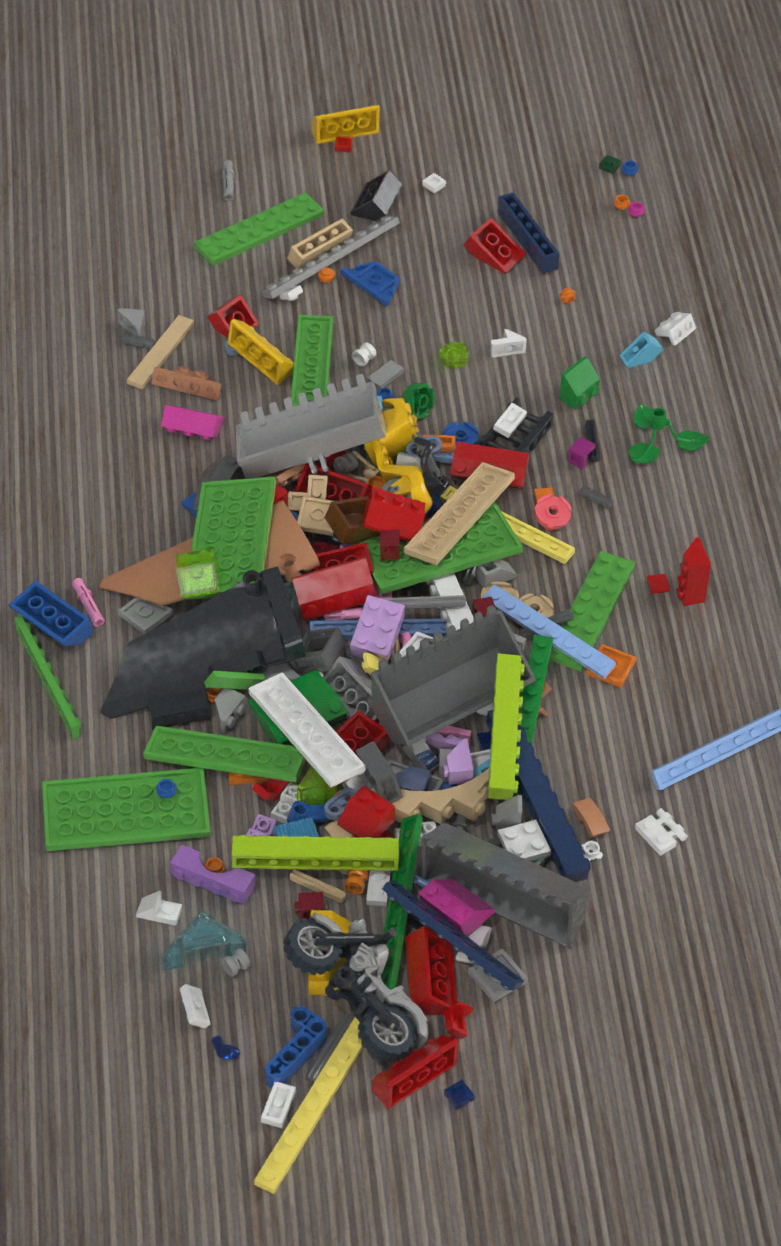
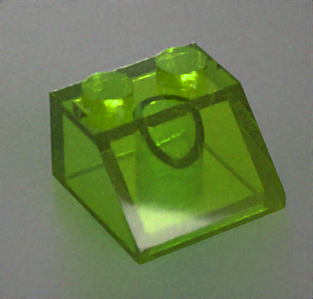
M214 548L176 555V572L181 598L219 592V563Z
M311 766L297 788V801H303L307 805H325L338 792L336 790L337 785L330 787Z

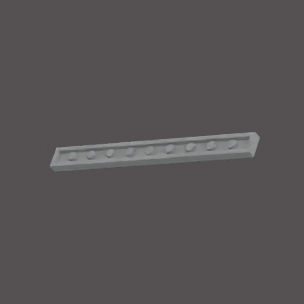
M390 215L382 217L380 222L369 225L367 230L357 232L355 237L347 238L343 241V244L333 246L328 253L325 252L318 255V259L306 262V266L293 270L291 275L283 276L279 279V282L266 286L267 289L261 292L263 298H275L399 224L398 217H390Z

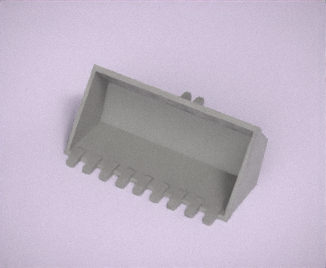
M359 374L356 376L358 386L351 388L349 379L342 380L344 390L337 392L335 385L331 383L327 385L328 396L322 397L321 390L316 388L313 389L315 400L308 402L306 394L300 393L298 395L300 405L293 406L292 399L288 397L284 399L286 409L279 411L277 403L273 402L269 404L271 414L265 416L263 408L257 407L255 408L257 418L250 420L247 411L242 412L241 419L243 423L236 425L237 463L241 466L246 478H258L302 463H309L312 474L316 475L317 468L314 461L320 459L322 470L326 472L328 471L325 457L330 456V454L386 437V424L376 394L374 381L366 383L364 375Z

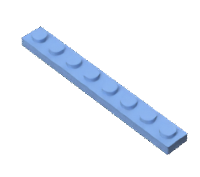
M494 584L482 597H492L497 610L501 609L505 616L533 634L552 637L553 647L601 678L605 679L616 666L615 661Z
M781 708L650 771L656 789L662 790L780 732Z

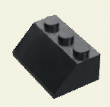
M390 170L368 181L350 214L372 221L387 216L389 208L394 204V198L400 192L399 189L402 183Z

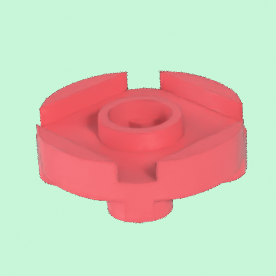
M553 494L544 495L535 506L534 516L537 522L547 531L561 529L570 520L571 506L561 496L558 498L553 496ZM549 509H551L552 511H555V510H556V511H557L556 514H555V515L550 514V513H549V512H550Z

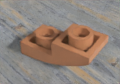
M591 798L571 804L578 821L584 823L590 838L606 834L610 831L601 811Z

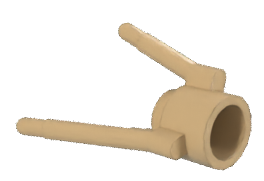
M353 451V454L365 466L363 470L364 477L350 473L341 474L367 483L370 477H381L379 469L370 464L356 451Z

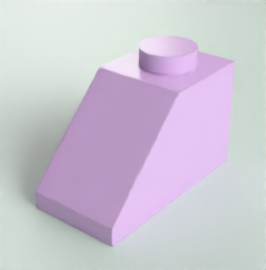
M463 739L446 757V765H443V775L448 778L449 785L462 784L473 779L474 769L467 739Z

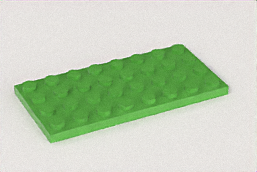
M275 477L202 482L184 592L186 600L213 598L243 581V574L245 572L255 570L260 573L264 570L276 488Z
M495 502L491 504L437 565L404 554V547L409 541L400 539V560H381L380 536L355 543V545L367 543L374 571L371 577L381 594L523 552L521 542Z
M204 768L42 781L46 851L210 837ZM162 779L172 780L176 785L175 795L170 798L160 797L156 792V786Z

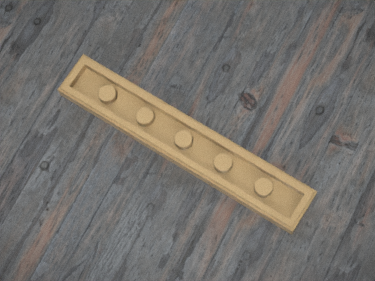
M178 315L128 377L127 384L143 390L152 379L154 368H160L194 326V320Z

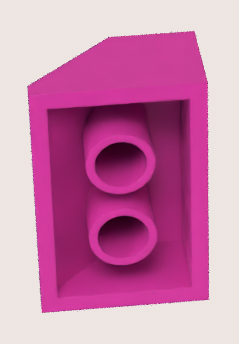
M165 405L161 427H166L168 432L176 433L177 430H181L183 435L194 437L195 433L200 434L202 439L211 440V437L218 436L225 416Z
M453 878L432 880L418 893L422 902L429 905L431 909L467 937L495 912L494 908Z

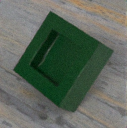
M606 155L599 163V169L614 174L621 166V160Z

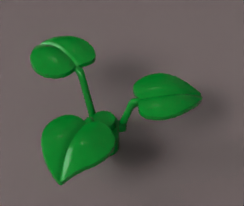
M640 403L634 413V424L641 429L653 427L650 445L646 443L633 445L629 450V456L631 461L640 464L655 461L660 455L659 448L653 447L656 429L662 430L666 425H668L674 439L679 441L678 447L685 451L700 449L709 441L710 436L695 431H683L679 433L678 437L670 424V419H666L665 409H652Z

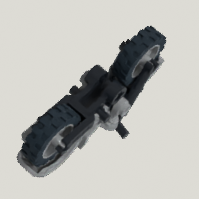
M313 913L309 920L303 918L300 922L296 921L283 941V944H285L283 949L287 953L286 957L288 961H292V965L295 968H300V971L304 973L310 972V975H316L317 973L322 975L326 971L329 972L339 958H346V962L336 970L333 978L326 985L325 993L332 1000L344 998L349 1003L355 1017L360 1022L358 1025V1038L361 1039L363 1048L366 1047L367 1052L370 1055H375L376 1059H385V1062H391V1060H394V1062L399 1061L410 1050L421 1049L428 1036V1019L422 1010L403 992L404 987L402 985L390 990L381 979V974L389 954L386 944L397 934L396 930L391 928L384 934L368 933L366 931V922L362 919L360 921L355 920L348 927V933H344L331 919L317 913Z

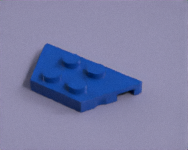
M377 261L355 265V269L347 270L346 267L341 268V275L386 307L389 305L400 284V278Z

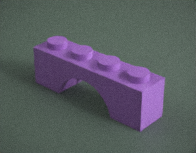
M184 845L180 846L170 862L171 875L175 878L190 882L196 887L205 888L213 894L227 897L233 902L245 904L256 886L255 874L241 868H234L225 873H214L207 870L200 862V852Z

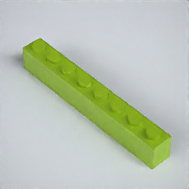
M500 653L497 655L488 798L509 800L513 798V793L518 791V781H515V776H518L519 764L516 763V759H519L520 747H517V742H520L521 730L517 729L522 721V713H518L519 708L522 709L523 697L519 696V693L523 692L524 680H520V676L524 675L525 664H521V656Z
M240 835L233 836L232 868L398 871L399 838Z

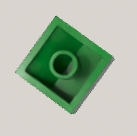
M586 356L572 365L561 376L559 400L575 410L584 405L592 396H596L600 389V379Z

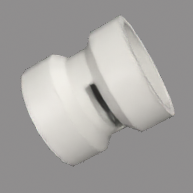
M369 343L362 344L360 349L352 353L353 361L361 367L365 366L369 360L376 356L375 348Z

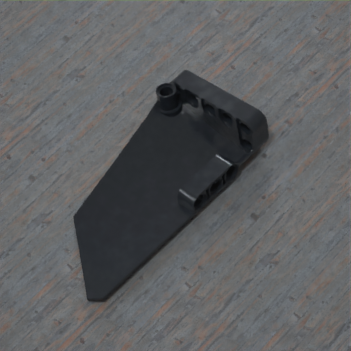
M276 566L262 570L260 573L255 570H249L243 574V581L130 641L100 713L112 719L146 709L148 699L205 689V691L213 689L206 688L205 680L213 671L262 674L269 667L306 657L279 567Z

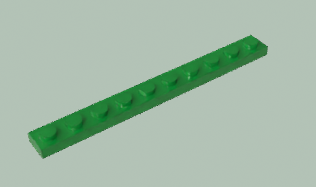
M534 635L528 662L536 681L523 687L521 696L523 697L522 709L519 708L518 713H522L520 727L525 729L526 739L531 744L533 743L553 645L552 637ZM519 790L517 793H513V797L521 795Z
M419 814L402 819L399 834L398 871H393L392 881H397L409 892L412 890L423 817ZM389 898L383 934L391 928H394L397 934L386 944L389 954L381 974V979L384 985L392 990L396 988L408 912L403 909V905Z

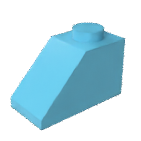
M643 332L620 354V357L625 365L630 368L652 362L663 351V348L656 338Z

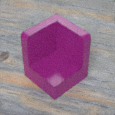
M580 437L569 448L568 462L583 470L587 466L588 455L595 449V444Z

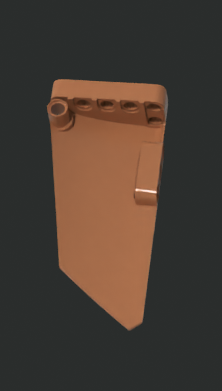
M282 500L273 505L264 570L278 566L281 575H284L285 581L293 582V577L301 575L300 570H303L305 573L320 566V563L298 522ZM193 538L103 578L99 588L131 595L160 606L185 600L184 592Z

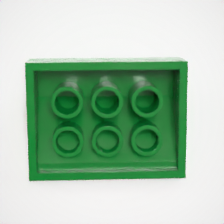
M317 670L291 680L292 684L330 726L345 719L348 712L340 697ZM253 698L249 699L247 702L269 742L292 745L291 741Z

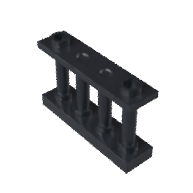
M515 398L512 403L519 406V398ZM547 411L543 417H538L527 412L524 419L536 423V426L529 428L519 424L516 430L528 435L523 439L512 434L507 438L495 431L493 425L487 434L481 437L479 445L512 450L494 442L497 437L519 445L517 449L512 451L525 452L530 455L553 426L554 413Z

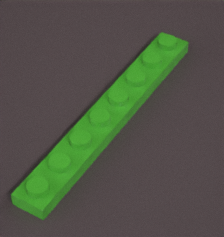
M22 616L15 617L16 632L72 740L79 738V729L82 728L81 722L78 717H74V709L71 703H67L65 691L63 689L60 690L57 676L52 675L51 664L45 661L43 649L38 648V640L35 635L31 634L29 622H25Z

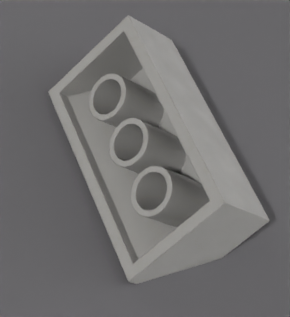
M338 657L323 678L338 694L348 712L345 718L349 720L357 711H360L379 724L380 721L371 709L372 680L353 660Z

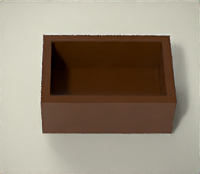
M368 496L331 502L324 518L342 544L359 542L380 536V532L363 527L364 507Z

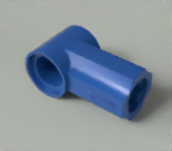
M295 801L287 816L288 823L302 819L305 820L306 818L309 819L310 817L313 818L314 823H328L329 819L324 814L325 805H307L303 801Z

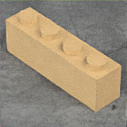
M342 218L292 246L287 259L296 269L306 266V262L316 260L318 255L331 251L333 246L343 244L345 239L351 237L353 230Z

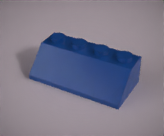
M36 580L8 604L11 609L63 646L80 645L93 633L90 618Z

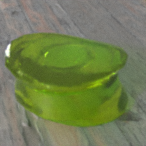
M451 342L439 351L442 364L449 368L463 367L469 361V351L465 343Z

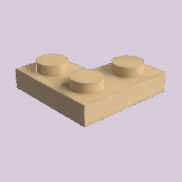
M309 475L307 493L289 492V510L299 512L303 496L326 500L328 477Z

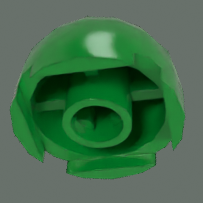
M412 383L408 385L401 396L405 403L410 404L412 410L410 414L415 415L418 419H424L429 416L430 413L427 412L430 408L434 407L435 403L434 390L426 383Z

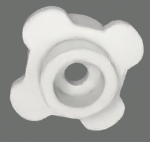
M588 841L581 845L582 853L589 861L602 858L603 854L600 852L598 843Z

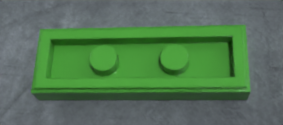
M213 671L205 680L206 688L248 690V688L266 679L264 674Z

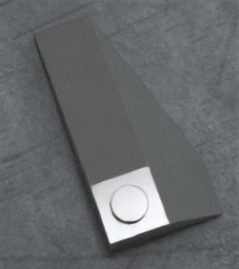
M225 456L209 465L201 473L193 509L198 510L202 482L242 479V468L238 465L237 458Z

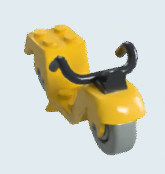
M403 398L385 399L381 402L384 408L381 411L386 424V437L365 443V449L373 466L379 469L385 481L381 489L425 503L426 514L432 507V497L444 492L448 488L449 479L442 475L443 479L441 481L439 478L433 477L428 467V458L433 450V444L429 440L417 437L416 432H419V430L415 426L418 423L415 415L410 414L412 413L410 404L405 403ZM414 434V443L425 447L420 461L421 469L417 466L394 465L393 461L397 459L398 454L401 452L406 453L407 445L413 442L411 436Z

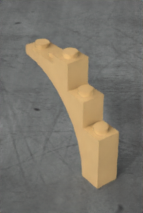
M489 768L466 783L443 790L409 791L401 789L403 798L392 803L395 806V821L401 823L403 818L419 814L421 817L423 815L439 824H443L455 812L474 822L479 815L484 813L486 808L484 799L488 798Z

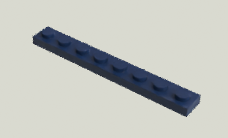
M393 880L385 883L382 890L387 893L388 898L403 905V909L406 912L417 916L423 925L430 926L435 930V934L438 937L448 940L455 950L463 952L468 956L467 958L470 962L484 968V972L498 979L505 989L513 991L522 986L524 983L522 978L397 881Z

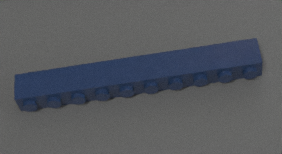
M493 710L487 712L486 724L491 734ZM518 725L517 730H521L520 742H517V747H520L519 759H516V763L519 764L518 776H515V781H518V790L532 819L537 821L551 850V858L559 875L574 882L587 879L591 869L588 858L584 857L581 843L576 841L572 825L568 824L566 813L558 804L557 794L552 792L549 778L547 775H544L539 759H536L534 748L526 739L525 729Z

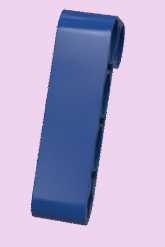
M297 1006L291 1011V1029L296 1035L266 1065L265 1081L266 1085L271 1089L274 1082L285 1084L326 1041V1022L304 1006Z

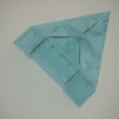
M201 911L190 925L178 934L162 955L163 969L167 971L185 967L184 952L223 945L225 956L233 955V952L239 948L247 954L246 939L204 911Z

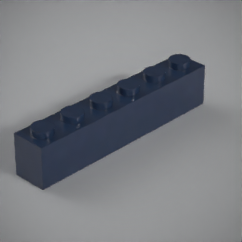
M514 192L499 196L498 214L541 272L544 274L557 270L559 266V252Z

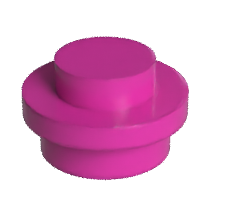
M632 202L628 207V212L634 217H639L645 213V208L641 202Z

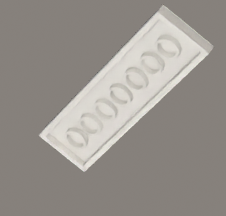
M283 672L248 688L250 696L330 787L366 771L365 764Z

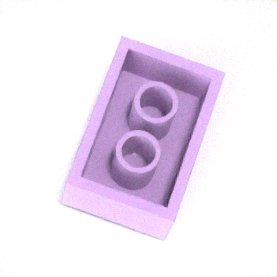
M368 595L350 644L351 655L363 658V653L367 652L381 659H386L389 663L405 616V605Z

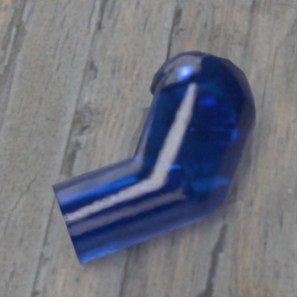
M221 1036L212 1038L211 1042L218 1057L233 1060L240 1056V1049L224 1044Z

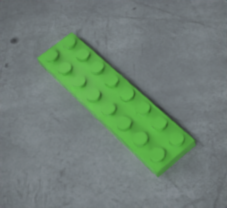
M305 192L194 242V248L214 266L324 216V209Z
M298 315L291 393L293 406L300 405L298 398L300 393L306 394L308 402L315 400L313 389L316 388L321 390L322 397L328 396L327 385L329 383L333 316Z
M600 551L570 608L573 619L562 623L561 627L594 648L635 568L636 562ZM552 646L549 661L582 672L583 665Z
M162 726L155 727L143 753L146 760L297 782L306 760L295 746Z

